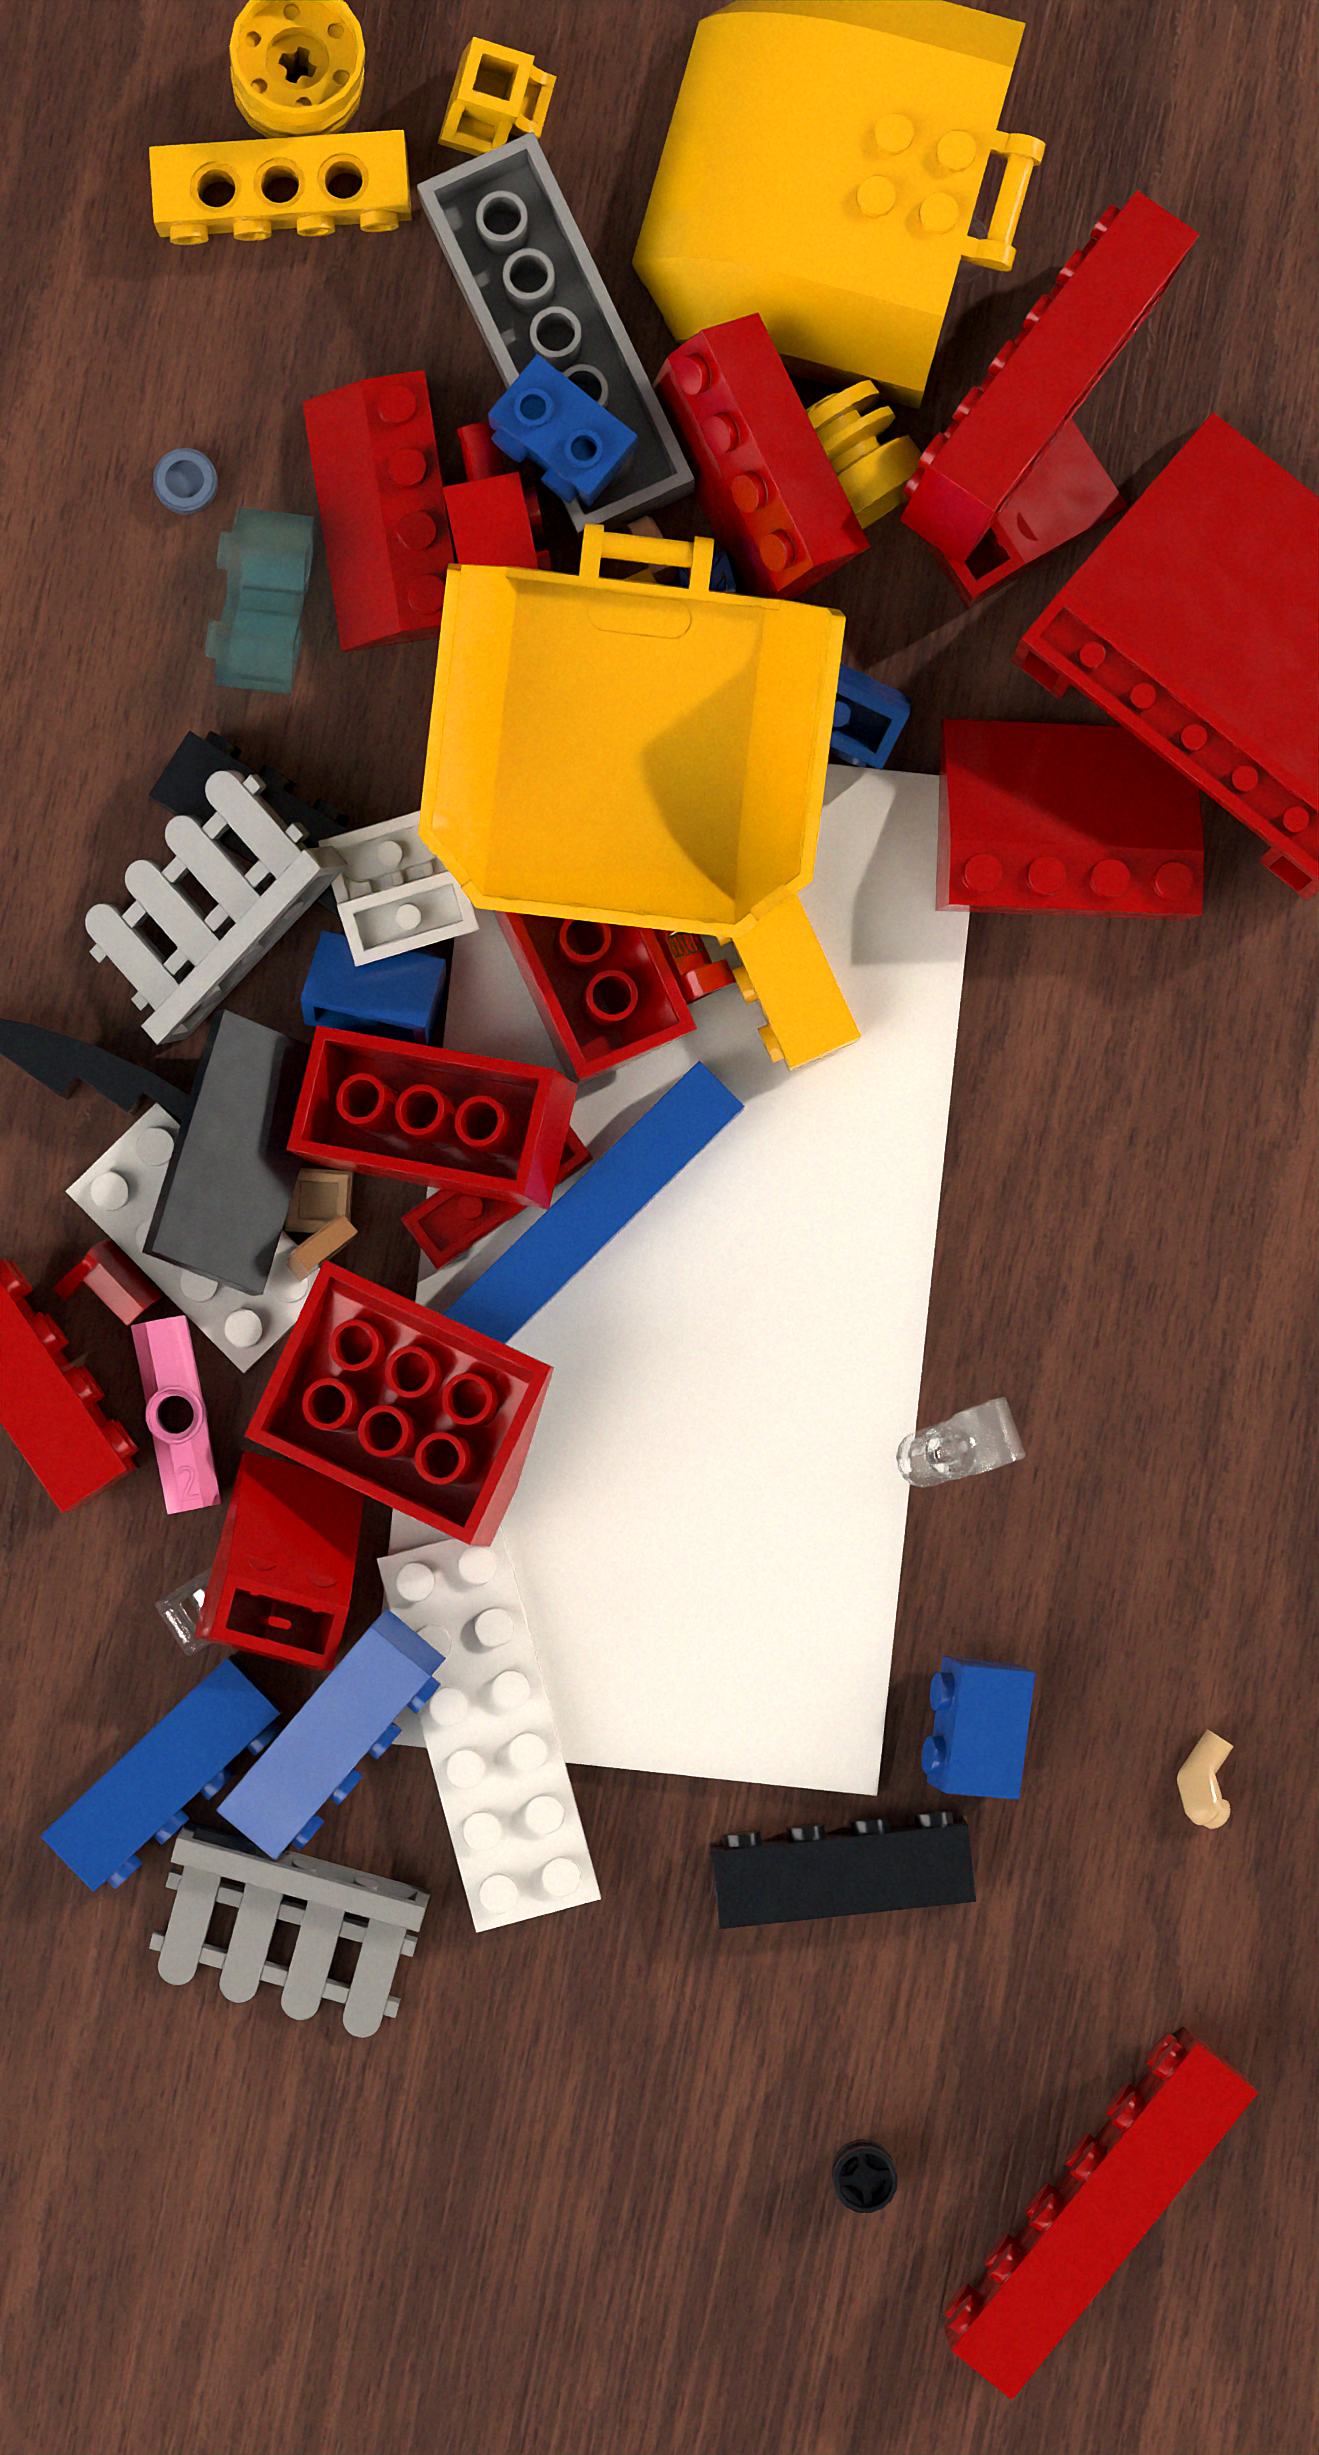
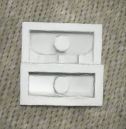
M420 810L318 841L320 847L333 846L349 864L331 885L356 967L479 930L472 902L461 890L460 884L436 854L433 855L418 836Z

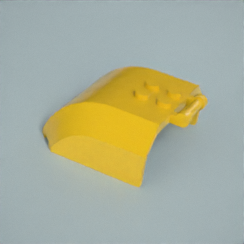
M735 0L701 19L698 23L632 260L633 269L643 286H646L664 317V323L674 341L683 345L700 330L759 312L788 374L842 389H847L862 381L871 380L881 395L880 399L920 409L960 260L998 271H1011L1017 251L1011 245L1033 166L1041 164L1046 144L1042 140L1025 134H1009L996 130L1026 23L943 0ZM989 155L1006 159L1008 162L987 238L980 240L969 237L967 234Z
M584 523L579 574L513 566L448 563L418 836L433 855L436 854L460 884L461 890L473 905L479 909L739 939L756 926L760 918L790 895L794 896L813 881L846 616L838 609L773 597L709 590L714 538L694 536L693 542L604 532V525ZM601 558L690 568L688 587L599 577Z

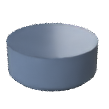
M179 448L168 452L159 460L153 474V485L158 498L166 508L178 514L191 515L203 511L213 502L218 491V476L213 464L203 453L191 448Z

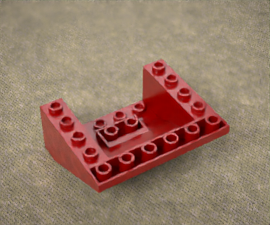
M1212 412L1021 638L1011 662L1059 701L1072 685L1267 842L1270 846L1257 861L1307 901L1319 892V497Z

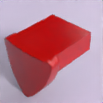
M112 1238L95 1244L53 1287L54 1292L66 1302L87 1284L126 1326L147 1314L165 1296Z

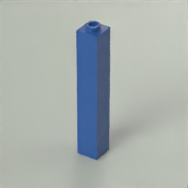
M698 1061L442 1315L507 1344L744 1110L745 1106Z

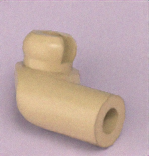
M1206 1729L1179 1770L1177 1784L1186 1815L1194 1824L1215 1829L1222 1826L1228 1820L1231 1810L1229 1802L1222 1799L1215 1774L1234 1746Z

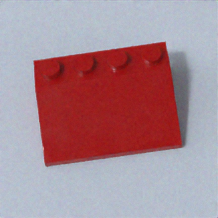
M759 312L700 330L666 358L652 388L694 476V494L721 550L725 549L732 574L742 594L792 601L870 547Z
M945 718L941 720L935 911L1187 921L1203 915L1204 841L1199 787L1125 727Z
M324 1260L244 1436L466 1544L490 1547L517 1489L554 1367L330 1261Z

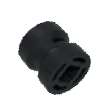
M865 2139L849 2142L837 2152L832 2162L833 2185L837 2197L847 2208L858 2213H873L883 2209L892 2201L897 2190L898 2176L891 2154L881 2144Z

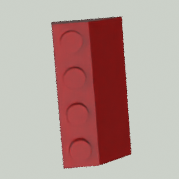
M425 370L362 379L302 402L342 653L440 638L448 563L456 564V558L443 492V476Z
M493 910L567 1078L578 1084V1086L626 1066L697 1030L652 928Z

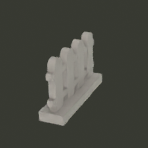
M234 770L218 771L212 774L207 780L205 793L209 803L217 812L209 821L205 823L195 815H182L171 819L165 829V839L169 848L176 854V857L166 868L155 859L133 862L126 870L125 884L136 901L127 911L116 903L97 904L86 915V930L97 943L89 952L99 963H104L111 959L138 992L131 1000L140 1011L148 1010L151 1006L155 1010L141 1027L157 1045L187 1039L349 865L333 846L308 849L302 842L310 833L300 822L292 823L290 827L285 824L260 795L267 785L257 774L249 775L247 779L241 773ZM230 827L259 858L249 871L242 866L220 841L221 836ZM189 871L219 903L208 916L179 884ZM274 875L276 880L264 891L262 886ZM149 915L178 947L168 959L139 928ZM233 919L236 924L224 935L221 930ZM192 963L195 968L184 979L181 974Z
M186 1821L176 1839L171 1862L183 1865L184 1869L181 1871L171 1868L166 1883L167 1888L178 1890L167 1932L155 1929L149 1949L161 1952L158 1961V1971L166 1982L172 1985H182L189 1982L193 1978L199 1963L223 1969L219 1982L220 1990L228 2000L241 2003L250 2000L255 1995L260 1980L283 1986L282 2008L289 2017L296 2020H305L312 2017L317 2012L322 1998L346 2004L343 2013V2024L346 2030L353 2036L361 2038L369 2037L378 2030L383 2015L396 2018L401 1999L389 1995L400 1954L413 1957L418 1938L407 1935L406 1932L407 1929L419 1932L431 1895L430 1890L285 1849L274 1860L250 1839ZM222 1877L246 1883V1886L241 1888L223 1883L221 1880ZM286 1894L307 1900V1906L283 1900V1896ZM216 1902L239 1908L228 1950L205 1943ZM345 1912L370 1918L369 1923L344 1917ZM277 1919L301 1925L290 1967L266 1961ZM339 1936L363 1943L352 1984L327 1978Z

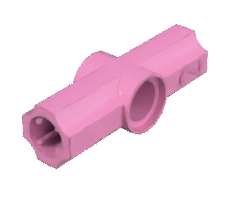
M181 1315L131 1325L147 1406L146 1423L153 1436L167 1513L172 1514L222 1504L223 1499L207 1423L208 1407L202 1397L187 1316ZM174 1396L185 1398L193 1408V1421L181 1433H174L168 1430L161 1420L163 1404Z

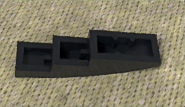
M0 1018V1053L59 1096L68 1100L81 1081H84L133 1116L136 1115L146 1099L150 1097L182 1120L189 1095L156 1074L95 1045L31 1024Z

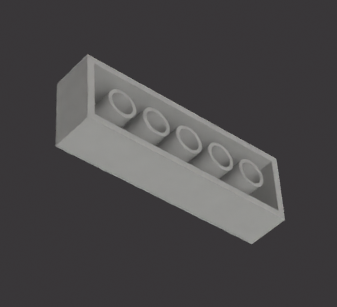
M534 132L528 133L417 184L422 208L506 389H509L536 354H538L638 435V449L590 507L578 497L569 504L556 495L579 546L582 545L584 523L604 525V532H610L693 494L695 489L694 476Z

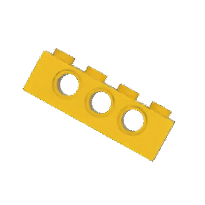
M404 130L149 147L154 224L159 236L170 237V242L173 244H201L209 240L208 234L234 232V238L237 240H263L272 236V230L297 228V234L302 236H325L335 232V225L360 224L361 230L366 232H386L397 229L399 227L398 221L412 220L408 152ZM342 173H351L362 180V186L354 196L341 199L334 197L328 192V186L334 177ZM287 177L299 184L296 195L287 202L276 203L265 197L267 186L277 178ZM214 182H227L235 188L231 201L221 207H211L203 203V192L210 184Z

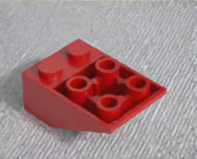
M1071 419L963 565L922 536L920 537L967 610H969L1128 508V505ZM904 493L901 494L899 502L903 511L911 499Z
M243 1451L194 1638L311 1670L333 1671L350 1606L365 1494L315 1470L249 1451Z

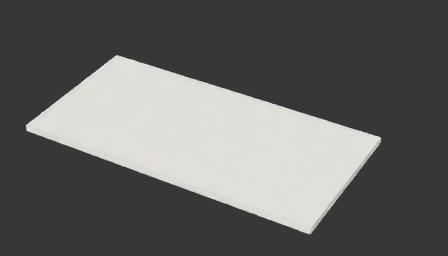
M827 764L813 881L800 890L797 895L861 1034L858 1042L789 1072L784 1060L774 1064L771 1062L757 1030L767 1025L765 1017L757 1001L749 1005L745 1004L735 982L687 1005L697 1027V1030L626 1066L578 1086L569 1125L594 1160L554 1188L550 1207L698 1061L745 1107L689 1165L506 1344L554 1367L517 1489L500 1525L503 1528L565 1763L877 1796L970 912L935 911L939 775ZM473 905L479 930L454 938L443 1049L552 1068L566 1076L493 910L479 909ZM700 934L712 963L726 958L731 970L741 966L731 942L720 947L715 936ZM428 1187L426 1199L440 1189ZM529 1206L440 1271H437L421 1248L415 1302L443 1314L547 1209ZM393 1508L388 1555L454 1538ZM385 1589L383 1595L382 1613L387 1608L390 1610ZM406 1706L393 1721L402 1731L391 1744L427 1748L418 1712L416 1714Z

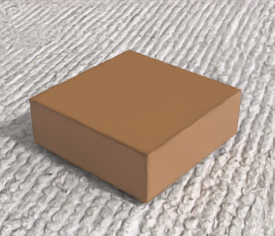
M340 1215L336 1216L293 1250L287 1259L289 1261L287 1263L288 1268L300 1282L322 1266L324 1260L328 1261L349 1245L358 1231L345 1215L341 1217Z

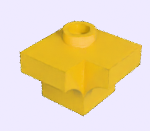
M473 37L462 52L437 144L480 156L506 144L509 134L522 137L534 132L538 140L542 132L557 76L548 74L533 65L535 56Z

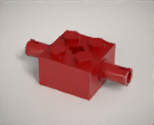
M489 421L474 423L457 429L468 482L443 487L458 563L513 566L553 571L549 551L536 552L533 538L544 536L535 487L522 489L519 471L505 473L501 450L491 440L496 431L490 427Z

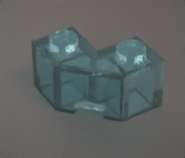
M238 507L232 532L221 531L217 553V569L228 570L227 597L220 621H209L205 643V658L216 659L215 685L291 695L303 638L301 618L304 608L305 593H309L312 570L313 516Z

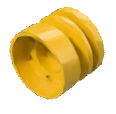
M249 0L234 22L229 50L231 82L235 103L250 127L268 139L330 135L343 130L359 108L364 85L365 46L361 26L346 2L343 0ZM298 66L308 68V76L301 75L297 83L287 80V73L294 74Z
M871 380L859 382L840 393L831 394L805 410L862 530L899 505L902 491L919 467L917 462L922 456V453L909 435L880 445L877 439L895 419V415L889 406L878 408L865 415L881 397Z

